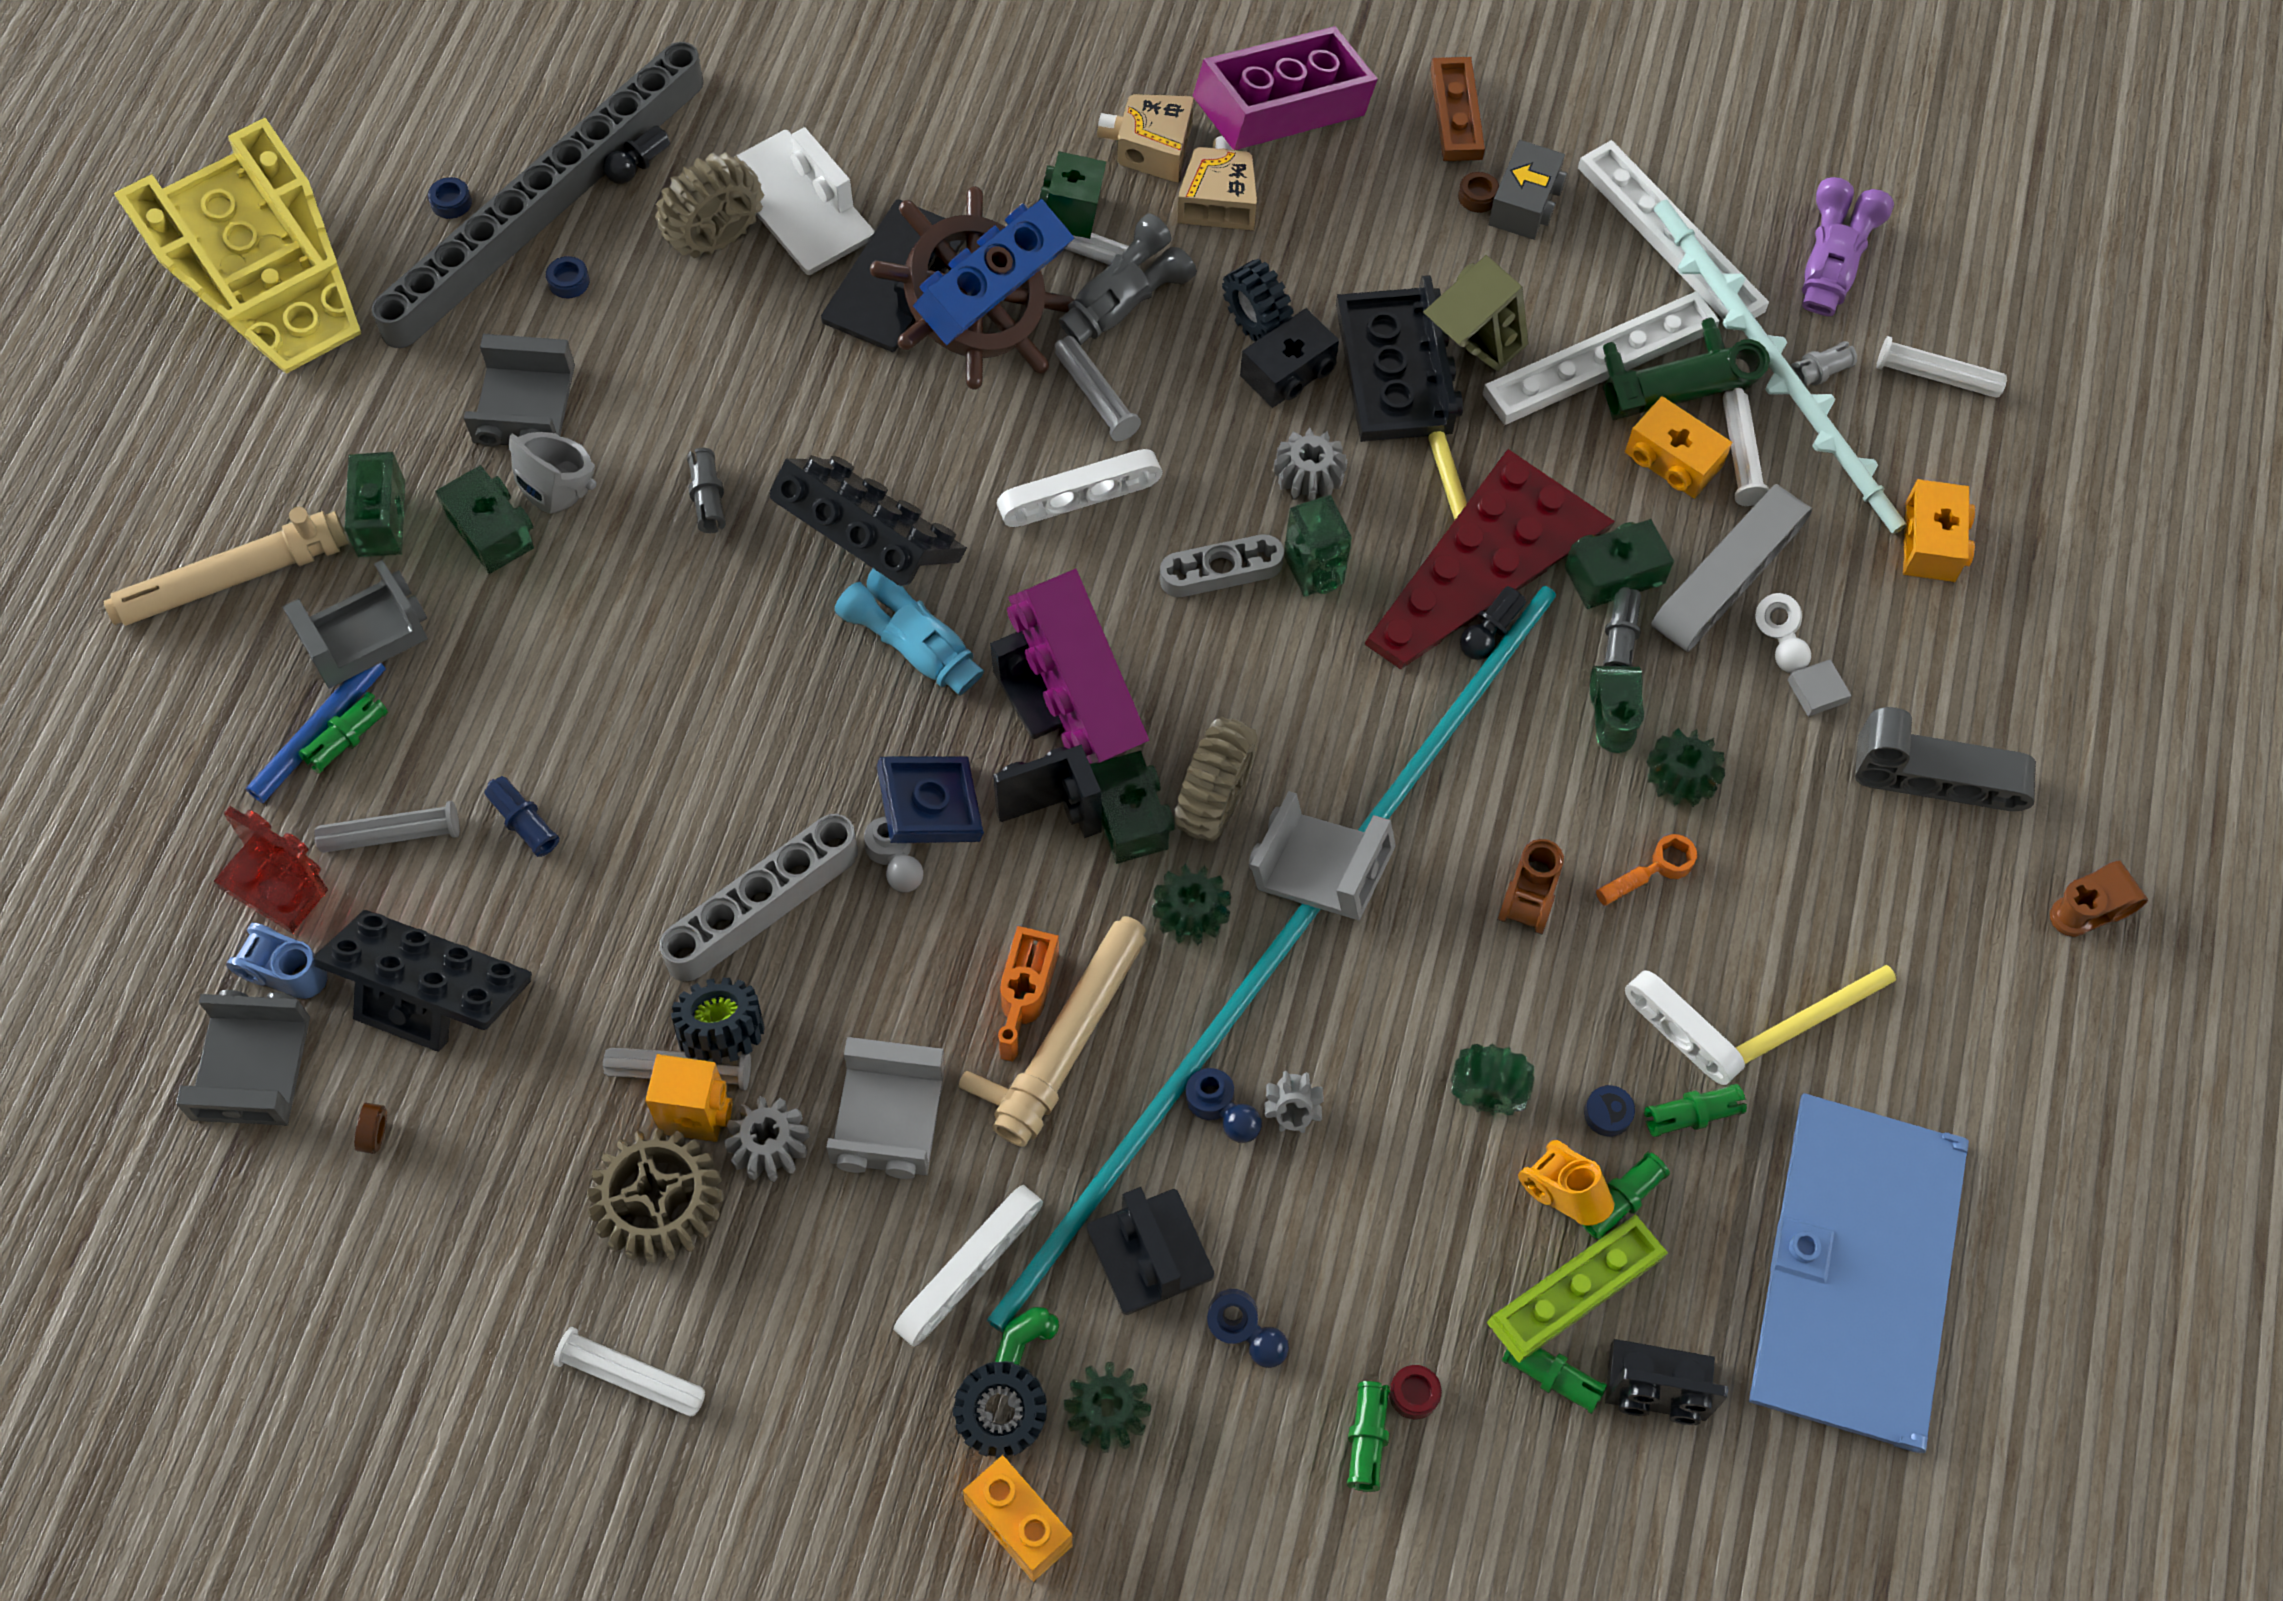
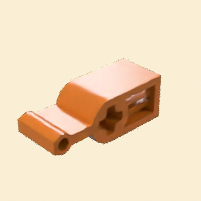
M1021 926L1016 928L1000 986L1001 1005L1004 1015L1007 1017L1006 1025L998 1032L1000 1057L1003 1060L1014 1061L1019 1052L1018 1036L1022 1024L1035 1021L1044 1009L1059 956V935ZM1022 991L1029 992L1024 995L1023 999H1016L1019 998Z

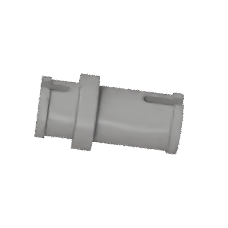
M1843 341L1823 352L1812 351L1805 354L1801 361L1792 363L1791 368L1799 379L1803 380L1802 383L1805 387L1809 384L1819 385L1826 382L1830 375L1855 366L1857 354L1854 347L1849 346V342Z

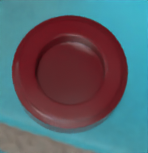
M1409 1365L1400 1369L1394 1376L1390 1385L1389 1398L1393 1408L1401 1416L1418 1420L1426 1418L1434 1412L1440 1402L1442 1388L1438 1377L1430 1369L1421 1365Z

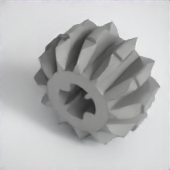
M1310 427L1303 437L1293 431L1291 436H1289L1288 442L1280 443L1277 448V459L1274 460L1273 469L1275 476L1279 477L1278 484L1280 485V490L1291 489L1293 500L1301 494L1307 495L1310 503L1315 500L1316 494L1328 500L1330 495H1332L1333 489H1340L1344 482V472L1347 469L1348 462L1346 455L1342 454L1341 441L1329 442L1330 436L1328 431L1321 436H1315Z
M760 1096L757 1099L758 1109L752 1111L748 1106L741 1104L739 1112L743 1120H728L727 1128L733 1136L727 1138L724 1143L727 1152L734 1154L731 1161L735 1169L739 1170L747 1167V1174L754 1181L761 1175L763 1170H766L769 1180L775 1182L778 1177L776 1169L783 1167L786 1172L793 1174L796 1167L792 1158H806L807 1148L801 1142L807 1140L810 1135L808 1127L800 1124L803 1118L799 1109L795 1108L787 1111L786 1101L781 1098L775 1101L771 1108H768L766 1099ZM771 1133L775 1134L776 1140L768 1138ZM758 1139L766 1140L764 1145H760Z

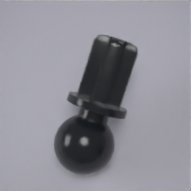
M653 126L636 140H627L624 143L627 152L614 151L606 157L603 168L607 178L617 184L631 181L636 174V165L645 170L649 167L651 159L669 147L670 140L668 134L659 126Z
M1510 586L1505 587L1485 612L1480 611L1478 613V616L1483 620L1481 625H1472L1462 633L1460 638L1462 652L1467 657L1475 660L1487 658L1495 648L1494 635L1498 632L1506 636L1508 633L1506 627L1526 604L1524 596Z

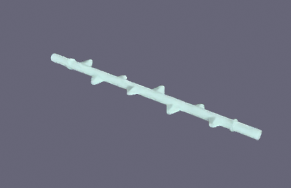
M1666 199L1659 202L1654 207V211L1675 238L1674 243L1676 246H1681L1686 253L1677 268L1679 273L1701 274L1728 310V314L1722 323L1726 329L1742 330L1748 339L1758 341L1766 348L1770 359L1769 367L1774 373L1765 388L1767 393L1789 394L1818 433L1812 445L1813 448L1819 452L1833 453L1864 495L1863 500L1870 503L1892 534L1900 532L1907 526V523L1884 494V487L1882 485L1879 486L1872 477L1878 466L1877 462L1874 459L1858 458L1827 416L1835 402L1834 396L1832 394H1811L1781 354L1787 344L1784 337L1767 335L1737 295L1746 280L1744 275L1722 274L1695 238L1694 230L1686 226L1669 201Z

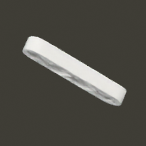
M1148 449L1137 450L1011 488L1000 495L996 504L1005 525L1009 527L1024 526L1148 488L1161 478L1162 470L1153 451Z
M1025 1185L1015 1189L909 1304L896 1321L893 1330L911 1346L919 1345L1031 1223L1040 1211L1043 1201Z

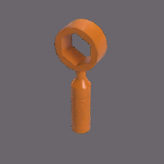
M1679 834L1664 836L1658 842L1653 853V864L1648 867L1638 866L1597 889L1596 895L1602 905L1607 906L1618 898L1646 884L1651 875L1656 872L1669 879L1685 877L1691 872L1697 859V850L1694 843L1687 837ZM1673 846L1686 853L1687 862L1677 867L1663 859V850Z

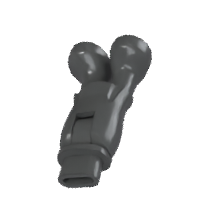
M1150 213L1144 215L1137 223L1134 240L1122 255L1117 254L1111 265L1089 281L1080 290L1075 300L1068 304L1069 311L1058 321L1066 334L1074 337L1079 345H1082L1088 338L1096 339L1101 333L1115 327L1140 302L1150 299L1152 292L1165 283L1184 284L1196 275L1197 270L1193 260L1185 251L1177 247L1166 249L1145 272L1138 267L1171 242L1170 231L1160 218Z

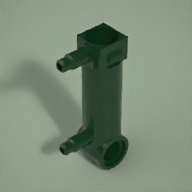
M1712 317L1702 320L1701 323L1708 353L1638 371H1626L1616 344L1614 342L1607 343L1603 346V352L1609 378L1603 386L1612 420L1647 412L1661 396L1673 404H1678L1729 390L1733 391L1735 388L1749 389L1768 370L1770 364L1769 353L1760 342L1752 339H1743L1732 347L1725 349L1720 330ZM1736 359L1745 361L1749 366L1750 373L1741 371L1736 364Z

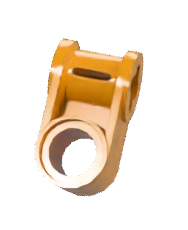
M1551 1140L1546 1146L1547 1152L1531 1168L1524 1167L1518 1174L1522 1186L1533 1198L1542 1204L1552 1206L1579 1224L1596 1225L1602 1223L1614 1211L1615 1203L1600 1166L1595 1161L1574 1152L1561 1141Z

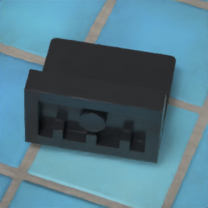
M1023 631L1012 633L990 643L993 673L1031 738L1037 739L1063 727L1059 715L1053 717L1045 703L1043 692L1047 691V687L1041 673L1035 675L1027 661L1025 650L1029 648Z
M1082 744L1072 748L1059 747L1053 749L1043 758L1028 763H1011L993 775L996 813L1000 822L1063 802L1071 825L1079 824L1084 838L1102 832L1101 789Z
M1614 1339L1610 1345L1608 1386L1606 1388L1605 1403L1618 1405V1410L1624 1414L1647 1416L1652 1411L1670 1415L1669 1419L1678 1424L1698 1425L1701 1423V1420L1706 1421L1727 1399L1728 1387L1713 1384L1714 1356Z

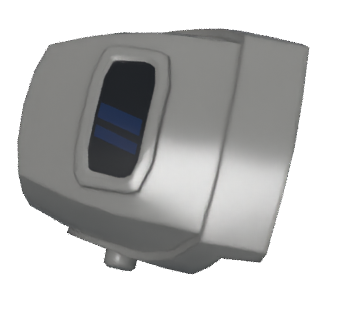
M535 432L519 437L513 433L510 435L509 450L511 451L514 480L526 498L540 510L549 514L562 511L574 505L579 498H582L588 492V489L593 490L596 487L597 483L592 479L595 464L591 462L589 454L582 445L568 438L560 437L556 433Z

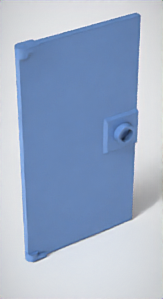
M1803 1093L1801 1095L1781 1215L1777 1226L1770 1267L1771 1274L1749 1398L1750 1403L1890 1443L1895 1447L1912 1452H1926L1963 1177L1969 1145L1968 1139L1946 1132L1940 1133Z

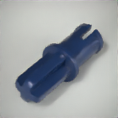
M501 776L487 783L488 786L484 794L505 818L504 824L506 828L510 831H516L537 857L547 855L558 845L559 836L539 816L537 805L532 801H526L506 777Z

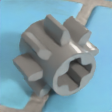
M1284 1071L1283 1077L1278 1081L1277 1085L1273 1083L1266 1085V1098L1268 1101L1265 1102L1266 1118H1277L1279 1131L1283 1132L1285 1129L1293 1131L1299 1130L1301 1133H1305L1306 1127L1312 1120H1322V1107L1319 1104L1324 1102L1323 1088L1318 1086L1311 1087L1309 1073L1306 1072L1301 1076Z

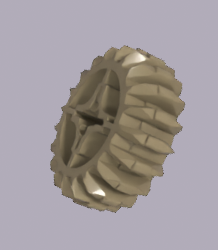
M726 152L719 157L711 153L705 161L697 158L693 166L689 168L683 166V172L678 177H671V186L661 190L664 198L655 204L658 209L655 219L658 222V228L661 230V235L683 256L689 254L695 259L703 252L711 256L714 250L724 249L731 242L736 243V239L741 234H748L747 227L749 224L758 221L755 214L762 210L763 206L760 201L765 194L761 190L762 184L759 182L758 176L745 161H741L737 156L731 157Z
M1224 717L1217 718L1206 729L1203 739L1200 740L1192 762L1187 769L1185 780L1182 783L1174 817L1177 828L1185 831L1191 837L1199 840L1202 838L1212 842L1220 837L1223 830L1227 828L1228 822L1245 788L1251 766L1254 762V755L1257 751L1258 738L1256 730L1245 726V723L1233 718L1232 720Z
M657 1127L653 1133L652 1140L647 1141L643 1132L637 1130L635 1134L636 1144L628 1147L624 1140L618 1139L616 1145L620 1151L619 1155L615 1157L610 1153H603L601 1159L607 1170H592L591 1177L598 1186L587 1189L589 1201L595 1203L588 1209V1214L592 1221H599L595 1230L600 1238L609 1237L608 1245L614 1252L625 1247L627 1258L634 1261L644 1249L647 1262L654 1263L657 1259L658 1251L664 1250L668 1260L674 1261L676 1258L675 1246L683 1244L685 1250L692 1252L695 1246L691 1236L695 1233L699 1237L708 1238L710 1234L708 1227L703 1221H718L720 1215L713 1205L723 1201L724 1195L722 1190L716 1188L721 1183L722 1178L719 1170L711 1169L715 1163L710 1153L700 1154L702 1148L697 1140L694 1139L685 1144L683 1134L676 1131L666 1141L664 1131ZM655 1163L677 1165L690 1174L680 1176L678 1172L664 1174L657 1170ZM639 1170L638 1178L633 1185L621 1189L625 1181L634 1172ZM652 1178L657 1188L661 1190L660 1194L662 1197L658 1200L659 1213L654 1203L650 1201L649 1193L653 1191ZM693 1195L684 1213L672 1222L674 1209L678 1205L688 1202V1196ZM631 1214L632 1218L646 1216L654 1221L656 1228H638L626 1223L620 1217Z

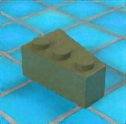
M1487 255L1476 264L1471 263L1467 265L1458 275L1456 282L1423 311L1458 345L1465 347L1471 354L1478 356L1483 362L1498 372L1529 344L1523 287Z

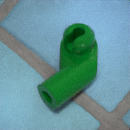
M1032 1307L1008 1322L1004 1329L995 1361L1014 1362V1364L1020 1366L1027 1343L1037 1337L1041 1340H1050L1057 1334L1059 1329L1057 1316L1049 1313L1047 1308Z

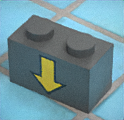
M1519 140L1495 195L1488 225L1535 240L1540 225L1548 226L1556 204V202L1551 201L1553 194L1560 196L1568 175L1567 172L1561 171L1565 154Z

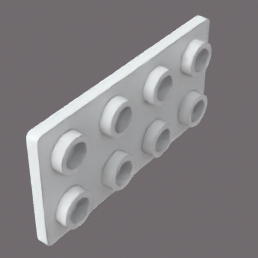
M805 127L792 134L788 130H783L736 155L741 161H745L756 173L759 182L762 184L761 190L765 196L760 202L763 208L756 215L805 274L812 275L867 244L873 236L874 230L853 207L850 179Z

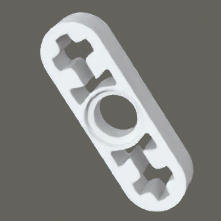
M1646 970L1642 971L1625 987V994L1634 1008L1713 1081L1721 1085H1727L1744 1069L1745 1062L1739 1051L1656 974Z

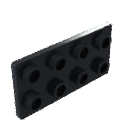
M900 199L895 200L821 314L823 324L890 352L897 350L899 347V336L912 326L915 318L910 311L905 297L904 283L876 278L871 274L870 266L875 261L905 265L913 246L921 238L900 213L899 206L902 202ZM918 207L932 225L946 219ZM965 240L950 241L948 244L957 253ZM934 252L931 253L928 270H939L945 273L947 267Z
M363 910L314 956L315 967L355 982L353 1020L437 1052L448 1043L450 1018L481 1030L488 1029L528 986L532 976L531 971L515 966L510 962L496 959L472 950L467 946L456 944L422 929H416L368 910Z

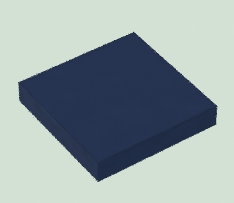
M888 756L879 758L876 766L890 843L981 841L984 832L968 756Z

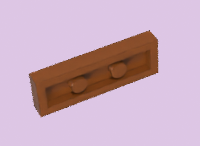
M1472 57L1432 58L1430 70L1443 161L1483 160L1485 145Z

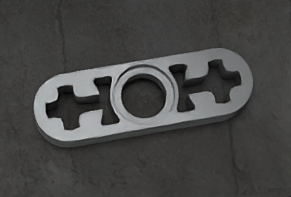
M1261 534L1175 552L1166 556L1161 562L1160 585L1171 596L1186 597L1275 577L1282 569L1284 548L1277 538ZM1264 552L1266 557H1271V560L1263 562L1261 557H1257V553ZM1241 555H1244V563L1247 562V567H1245V568H1242V567H1241V565H1242V557H1241ZM1225 558L1232 562L1234 568L1228 573L1221 574L1213 571L1209 564L1215 559ZM1197 564H1202L1203 577L1199 576V569H1196ZM1180 569L1181 573L1186 575V579L1179 580L1177 575L1173 574V570Z

